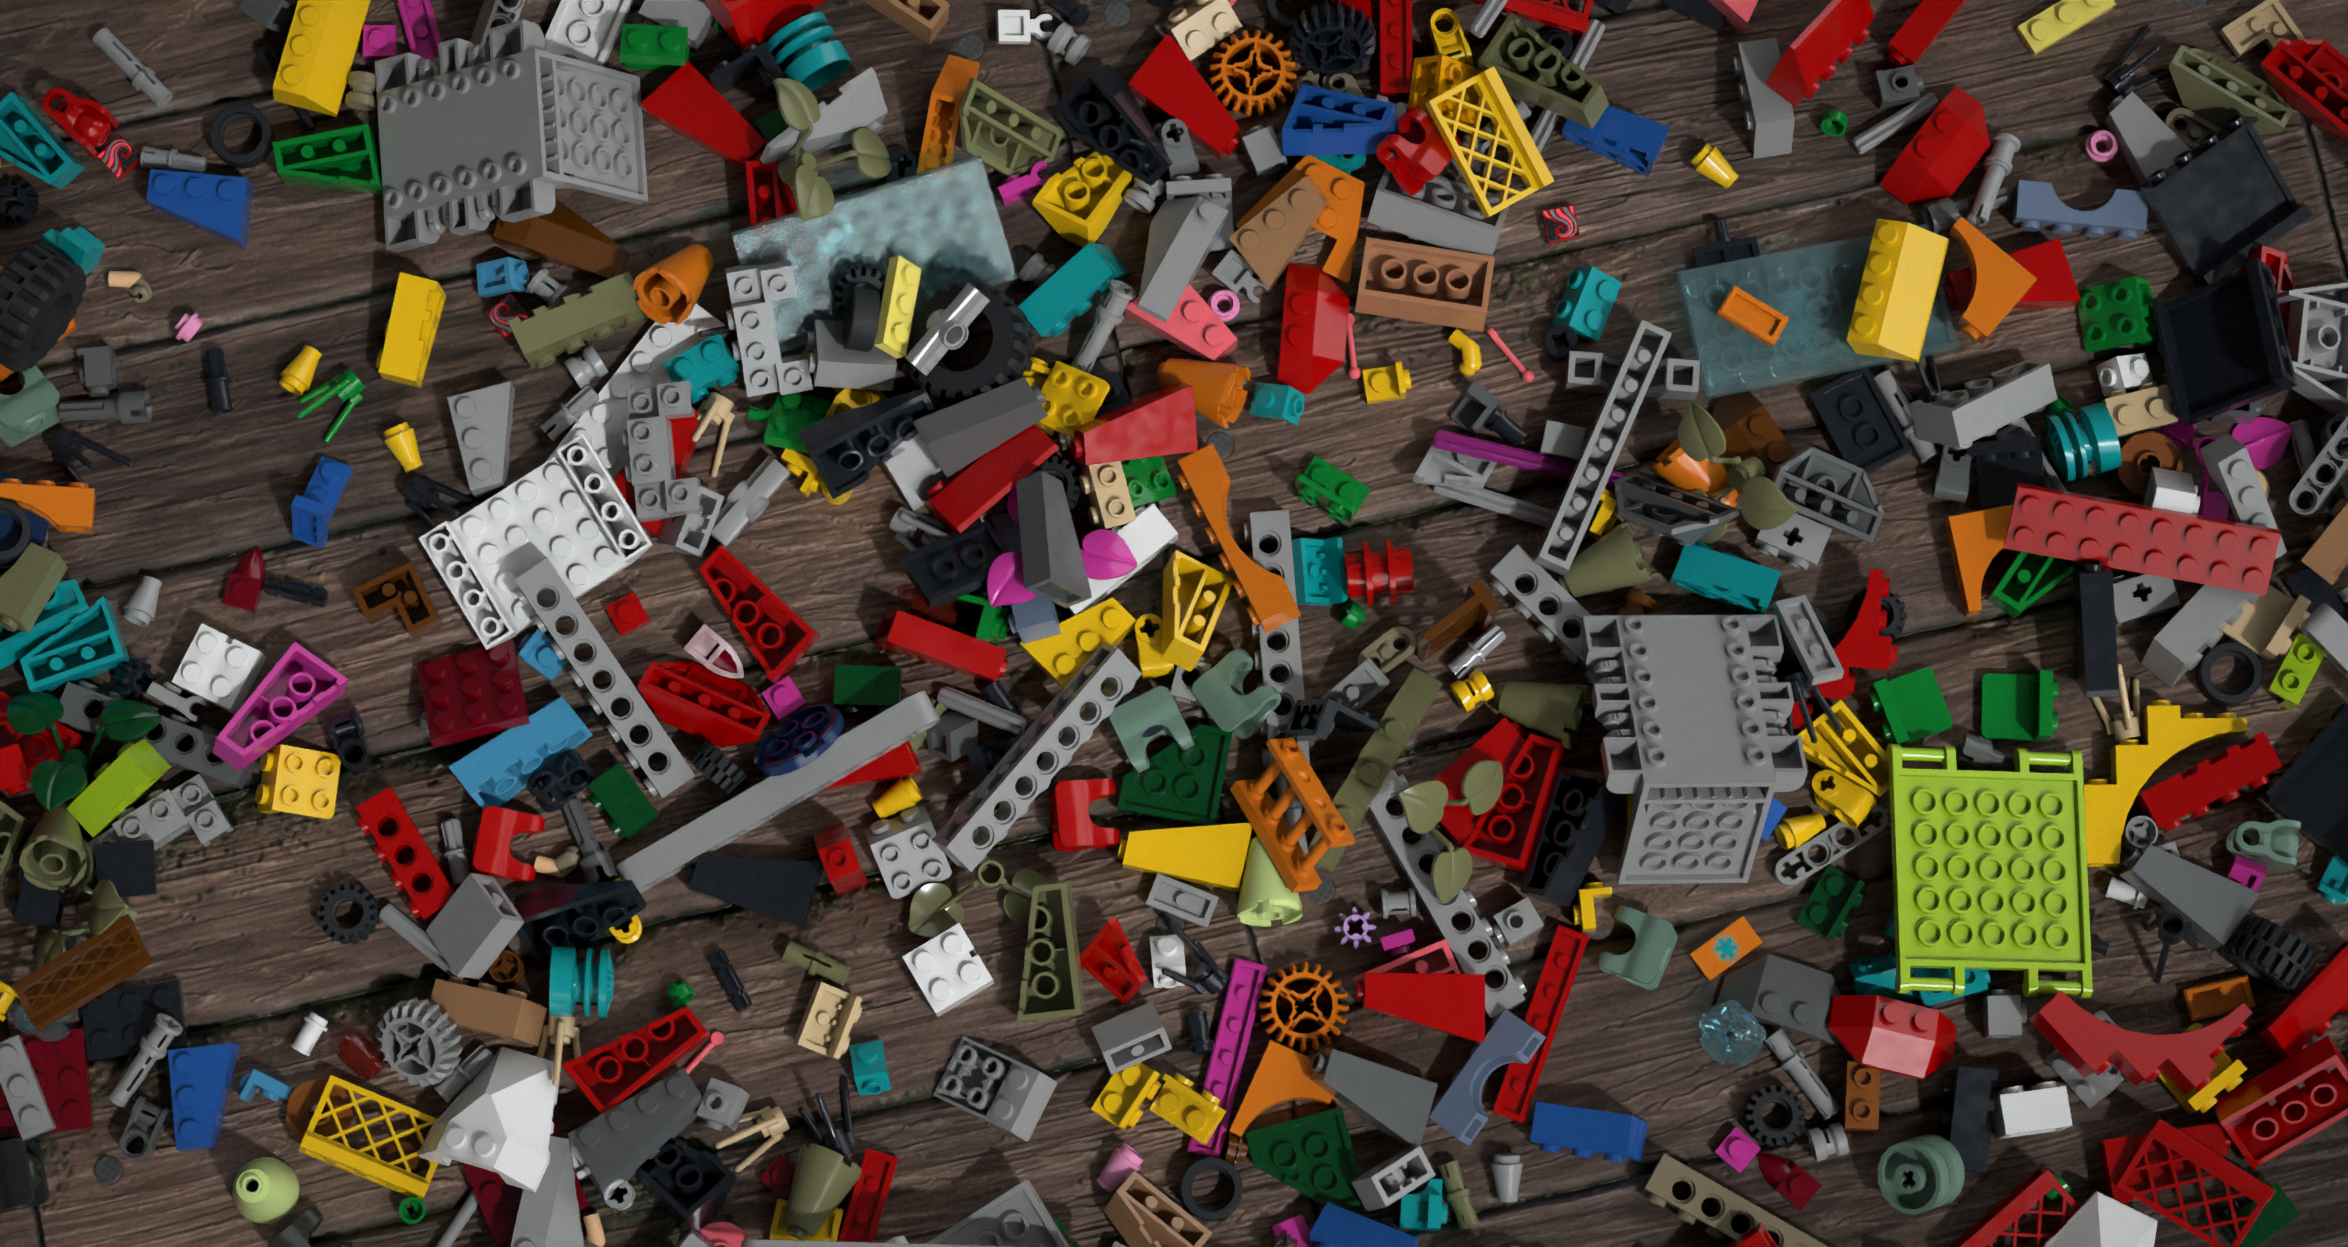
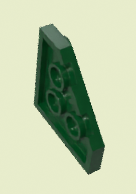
M1200 724L1190 731L1195 742L1194 746L1183 751L1177 742L1172 743L1151 757L1148 769L1137 773L1134 769L1123 777L1118 810L1200 826L1215 825L1233 731L1225 732L1219 727Z
M1342 1107L1245 1133L1252 1162L1256 1168L1324 1207L1327 1202L1346 1210L1363 1206L1351 1183L1360 1177V1172Z

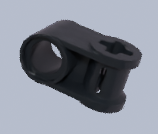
M356 706L350 708V712L334 718L330 716L325 717L324 721L341 763L353 773H363L368 770L372 764L373 757L365 735V728ZM354 749H362L363 756L361 760L357 763H349V753Z
M567 750L560 753L541 770L533 773L529 777L526 787L532 795L538 797L540 807L545 812L551 813L561 809L566 802L587 789L588 785L593 781L594 774L577 751ZM540 780L545 784L544 786L540 785ZM551 795H553L555 801H552V799L550 798Z

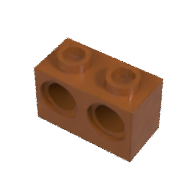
M1847 1061L1843 1064L1841 1124L1844 1131L1875 1132L1878 1130L1881 1070L1859 1065L1856 1061Z

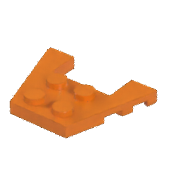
M1306 155L1238 221L1236 227L1241 228L1299 180L1310 175L1329 200L1312 228L1337 240L1322 271L1349 284L1366 183L1312 155Z

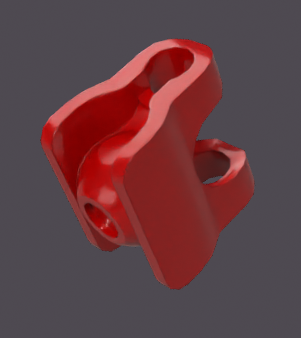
M50 89L42 99L43 110L53 119L54 124L62 132L70 136L85 154L94 159L98 155L94 148L101 146L107 140L111 127L117 130L120 125L110 111L97 102L78 98L65 89ZM62 97L66 99V101L60 102L55 110H51V104L55 98Z
M1413 107L1409 108L1399 118L1398 128L1403 137L1389 134L1381 140L1376 148L1378 159L1392 172L1398 185L1409 195H1415L1427 181H1431L1438 176L1453 157L1434 120L1424 110ZM1410 120L1417 122L1420 128L1413 125ZM1455 135V140L1461 146L1460 139ZM1388 148H1392L1393 150H1395L1397 155L1390 152Z
M1112 779L1065 780L1056 784L1054 793L1048 795L1053 847L1057 851L1070 852L1109 848L1120 843L1119 830L1095 825L1088 813L1091 801L1104 799L1115 793V784Z
M496 806L486 807L480 815L479 824L475 832L472 848V871L475 874L492 876L494 878L524 883L533 882L536 869L529 864L517 861L511 855L509 843L511 838L519 833H542L546 820L534 814Z

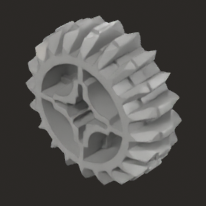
M415 997L408 1001H400L394 1007L388 1009L383 1015L384 1018L377 1024L380 1030L375 1037L381 1042L376 1049L384 1053L381 1061H388L391 1065L389 1072L397 1071L399 1073V1081L407 1078L410 1086L419 1083L421 1087L440 1083L444 1078L453 1073V1070H455V1067L461 1060L458 1055L464 1049L458 1044L462 1035L454 1032L458 1023H450L448 1020L449 1013L442 1014L440 1012V1005L431 1006L428 999L419 1001Z

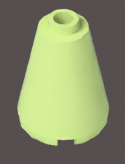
M1256 834V837L1249 841L1237 905V918L1240 917V922L1261 927L1271 926V920L1282 919V925L1298 921L1303 916V907L1299 893H1291Z
M272 1157L256 1158L245 1164L237 1173L232 1187L233 1200L237 1209L245 1218L256 1223L272 1224L283 1219L294 1210L299 1199V1182L287 1163Z

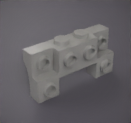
M791 260L763 265H740L725 268L732 310L726 311L729 330L735 329L737 341L731 342L734 361H741L747 397L775 392L786 395L813 390L811 374L808 372L806 353L782 358L780 354L772 301L798 297Z
M689 381L656 384L654 388L626 391L629 420H627V430H623L622 436L625 450L629 449L630 462L625 463L627 481L632 482L635 489L637 519L640 522L703 513V506L700 504L699 499L700 480L697 477L676 479L672 424L669 420L695 417L690 391H693V388Z
M197 774L171 791L168 789L164 792L163 789L153 792L146 797L147 803L137 809L130 807L117 816L118 821L112 824V828L95 837L88 844L94 858L95 845L153 839L154 851L192 828L202 845L206 847L211 844L210 841L225 831L229 833L234 828L221 809L204 777L201 774Z

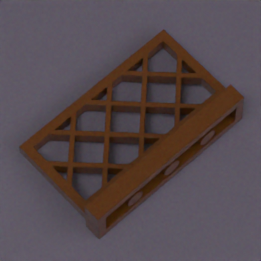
M1477 578L1468 585L1462 605L1422 633L1417 656L1422 662L1474 624L1481 633L1493 624L1499 602L1480 578Z
M127 914L114 922L102 934L91 936L14 983L12 987L23 1011L39 1033L152 964L153 960L145 949L133 920Z

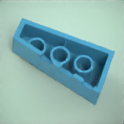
M563 696L550 701L542 709L529 716V724L508 729L449 766L463 787L483 810L488 806H503L526 788L527 781L533 773L541 770L560 753L576 749L593 735Z

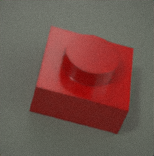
M635 592L605 607L621 637L650 623Z

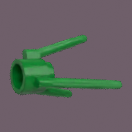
M348 368L342 374L338 373L330 381L302 396L299 399L301 404L327 391L300 411L296 417L297 419H302L334 395L342 402L349 399L350 401L324 437V442L328 443L355 405L363 399L359 393L365 389V386Z

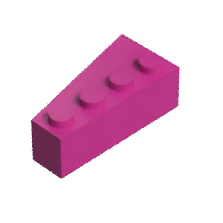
M294 642L216 737L212 753L238 771H241L344 695L348 678Z

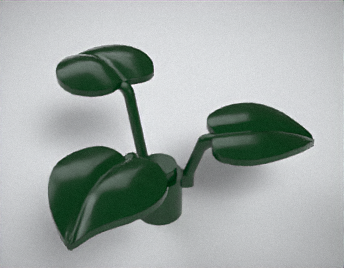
M41 692L26 693L12 699L8 703L7 709L8 723L16 732L34 735L43 732L48 726L53 734L60 753L61 763L54 760H46L38 764L31 772L33 792L41 805L49 813L65 801L78 795L88 784V766L94 765V756L104 732H107V737L111 741L127 742L148 733L162 721L159 713L138 701L119 700L113 702L102 711L101 720L104 725L98 728L90 752L86 756L77 749L65 751L58 729L53 723L64 716L63 705L56 697Z

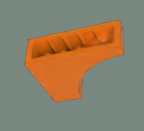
M953 55L948 56L931 92L916 174L948 182L961 133L959 107L970 78L977 80L979 62Z
M1961 216L1953 225L1949 234L1961 246L1968 259L1972 274V292L1967 309L1958 321V324L1962 327L1960 329L1967 338L1974 342L1978 340L1983 344L2029 291L2037 278Z
M2012 505L1950 516L1944 522L1965 617L1978 615L1982 610V581L1992 559L2005 549L2004 541Z
M1270 1040L1229 1130V1134L1242 1137L1249 1125L1261 1113L1280 1103L1293 1100H1309L1329 1106L1332 1099L1339 1100L1310 1080L1312 1075V1058Z

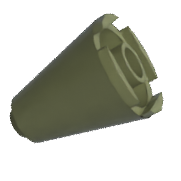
M1625 520L1619 523L1573 559L1569 570L1564 575L1558 576L1561 586L1568 593L1571 592L1574 597L1648 583L1653 580L1651 569L1639 541H1636L1631 536L1634 532L1628 521Z
M1508 681L1504 687L1500 686L1498 688L1495 705L1499 706V713L1545 738L1561 742L1564 748L1571 750V744L1575 745L1577 743L1586 719L1587 712L1583 711L1582 702H1589L1590 691L1589 687L1583 684Z
M62 803L51 813L45 809L21 850L19 864L24 871V876L37 887L58 890L59 886L68 884L69 887H72L84 877L87 868L86 851L79 822L66 809L69 804Z
M802 1143L797 1157L783 1224L788 1227L786 1232L800 1240H805L806 1236L814 1237L859 1180L862 1169L854 1162H852L851 1167L845 1165L843 1162L844 1156L833 1150L810 1143L809 1147H807L806 1143Z

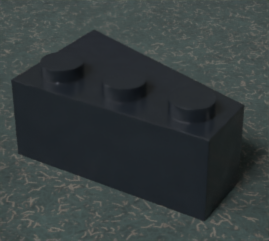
M1958 1066L1950 1071L1949 1076H1944L1942 1094L1943 1096H1948L1947 1109L1941 1110L1940 1129H1945L1944 1139L1951 1142L1960 1153L1965 1173L1982 1175L1987 1172L1991 1139L1990 1117L1991 1111H1994L1995 1099H1992L1993 1080H1998L1999 1070Z

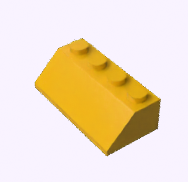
M298 0L272 87L274 101L334 117L338 116L348 81V74L352 68L371 0Z
M1877 219L1847 336V342L1857 354L1919 362L1949 243L1948 238L1908 222Z

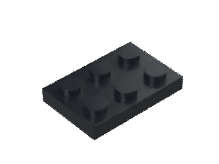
M1867 365L1808 394L1807 397L1841 460L1864 469L1867 475L1912 452L1911 446Z
M986 520L965 529L962 533H955L899 558L900 566L929 609H932L986 586L992 563L997 557L1009 552V550L989 521Z
M179 980L106 991L81 1007L87 1060L90 1062L136 1055L140 1050V1039L142 1036L148 1035L155 1025L154 1020L159 1013L174 1018L183 1028L182 1033L173 1038L167 1050L189 1047L182 986Z

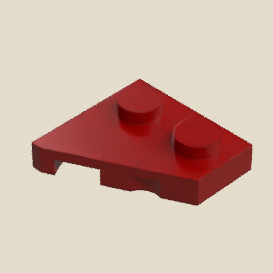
M1113 916L1080 955L1081 966L1119 1001L1126 1005L1144 985L1147 978L1118 919Z

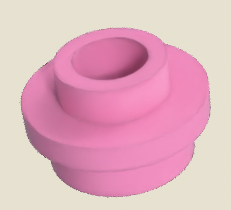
M2097 130L2087 138L2085 150L2092 160L2107 162L2116 155L2118 141L2111 132ZM2096 143H2104L2107 150L2104 152L2098 151Z
M1217 290L1208 299V306L1222 322L1231 321L1240 310L1239 299L1230 290ZM1225 301L1229 303L1230 308L1227 311H1220L1217 307L1218 304Z
M195 312L192 316H189L186 313L174 328L179 332L175 338L178 340L182 338L188 343L204 323L197 318L199 314Z

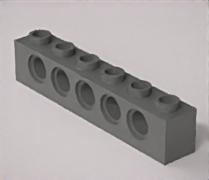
M79 680L77 685L67 682L60 699L64 708V716L57 722L96 736L98 728L104 725L101 720V714L96 718H89L88 710L90 706L94 703H101L103 711L111 703L119 700H128V698L112 691L109 692L108 696L97 693V686ZM142 703L158 713V708ZM172 713L169 718L161 716L162 721L158 725L163 726L164 732L160 739L150 740L148 732L131 740L136 744L145 738L167 763L241 790L253 764L252 762L241 771H238L224 760L212 763L210 761V754L220 731L202 724L200 729L188 726V719ZM104 732L103 735H102V739L107 740V741H110V742L115 743V744H118V745H121V746H124L125 744H127V743L129 742V741H127V742H114V741H111V740L107 737V732ZM186 736H192L194 738L192 749L187 752H181L179 748L180 741Z

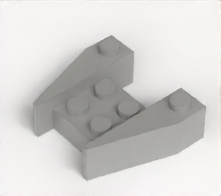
M2348 282L2278 293L2279 304L2290 306L2287 341L2297 381V386L2291 389L2329 413L2347 417Z

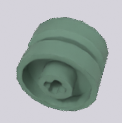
M1925 1134L1892 1145L1884 1152L1878 1165V1184L1882 1195L1893 1208L1905 1214L1917 1215L1951 1203L1961 1193L1965 1181V1169L1960 1153L1951 1142L1939 1135Z

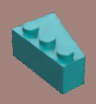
M10 92L0 102V156L60 189H64L86 168L25 97Z
M1088 243L1018 307L1024 312L1027 320L1041 337L1054 336L1056 338L1070 326L1068 323L1071 320L1086 313L1095 301L1109 292L1110 281H1122L1130 273L1106 244Z
M1697 541L1694 545L1683 546L1669 584L1750 615H1764L1781 571L1743 560L1730 553H1720L1711 550L1709 545Z
M102 596L95 602V605L82 615H77L61 631L51 635L20 659L31 692L49 693L66 687L67 682L74 684L79 682V680L83 681L118 668L119 663L129 664L130 657L112 604L107 598Z

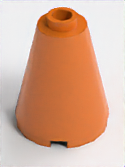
M692 244L642 270L635 278L633 284V292L636 290L639 297L636 301L639 308L650 319L662 325H665L667 322L680 325L690 316L714 267V258L710 251L702 245Z
M1172 357L1166 362H1162L1156 373V380L1159 381L1161 389L1176 383H1185L1193 386L1195 411L1219 427L1226 429L1229 428L1227 422L1234 423L1242 411L1248 391L1243 389L1244 380L1250 381L1251 378L1250 369L1243 365Z
M1678 438L1656 458L1658 460L1657 463L1651 464L1655 472L1673 486L1689 492L1701 489L1710 499L1730 485L1727 478L1728 473L1723 464L1712 463L1709 458L1700 462L1691 459L1683 451ZM1734 489L1718 502L1735 508L1738 504L1735 499L1739 494Z

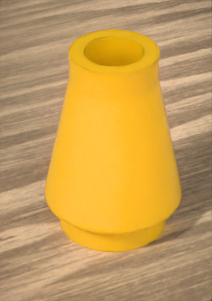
M1708 143L1690 161L1695 166V171L1718 183L1726 190L1739 176L1716 146L1712 147Z
M305 345L302 351L280 373L282 377L279 381L280 385L298 396H301L304 391H308L322 354L315 348Z
M407 422L383 432L386 438L384 443L403 466L405 473L423 465L414 428L410 429Z
M909 776L906 779L900 778L879 799L872 802V805L878 816L884 819L887 816L918 806V802L923 799V795L916 782Z
M1819 811L1782 819L1780 824L1774 828L1775 835L1784 850L1790 848L1795 850L1817 833L1825 830L1826 822Z

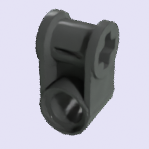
M1169 119L1154 124L1152 128L1157 137L1160 136L1161 139L1159 140L1173 163L1161 176L1162 180L1166 183L1172 181L1174 177H1192L1199 173V163L1193 150L1186 124L1179 119ZM1171 130L1172 136L1167 138L1166 132Z
M1943 445L1940 449L1934 476L1932 498L1965 503L1969 489V471L1972 456H1969L1968 448L1960 449L1958 452L1962 453L1963 456L1957 461H1953V455L1948 454V451L1952 450L1953 446Z
M139 1096L132 1108L128 1124L120 1139L119 1146L122 1154L133 1162L141 1163L149 1160L154 1154L159 1139L170 1121L172 1107L166 1106L163 1108L148 1102L145 1096ZM145 1113L152 1114V1115L156 1116V1118H153V1117H151V1116H148V1115H146ZM136 1138H143L145 1146L142 1152L135 1155L131 1154L129 1148L131 1142Z

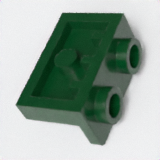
M1828 864L1795 923L1828 942L1834 936L1841 938L1850 923L1849 920L1845 919L1850 908L1852 907L1857 910L1866 895V892L1861 890L1865 882L1860 879L1857 881Z

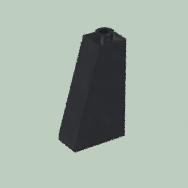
M2084 561L2083 565L2074 566V680L2086 698L2119 696L2113 572L2109 567H2104L2102 561Z
M699 857L697 865L691 864L686 882L690 883L688 889L692 893L804 929L824 871L823 863L818 861Z

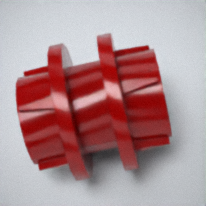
M1385 539L1384 551L1370 552L1369 541L1366 540L1362 541L1361 550L1347 551L1344 555L1347 595L1350 598H1365L1366 605L1373 606L1374 594L1388 593L1389 604H1396L1397 595L1411 594L1414 591L1412 555L1408 547H1393L1392 539Z

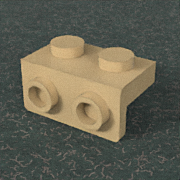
M1195 0L1188 7H1181L1170 13L1168 20L1162 24L1165 30L1171 33L1190 61L1242 27L1228 0Z
M2150 382L2138 386L2139 391L2126 393V389L2116 390L2106 394L2107 398L2102 401L2110 413L2118 437L2173 425L2178 422L2177 417L2174 416L2170 408V399L2172 397L2167 384L2158 386L2157 382Z
M1121 461L1088 465L1081 469L1083 475L1079 476V482L1083 494H1088L1091 507H1088V515L1092 526L1097 525L1098 530H1109L1136 520Z
M817 981L793 1043L826 1057L839 1059L849 1046L850 1036L848 1035L852 1025L858 1021L861 1015L862 1005L860 1004L862 997Z

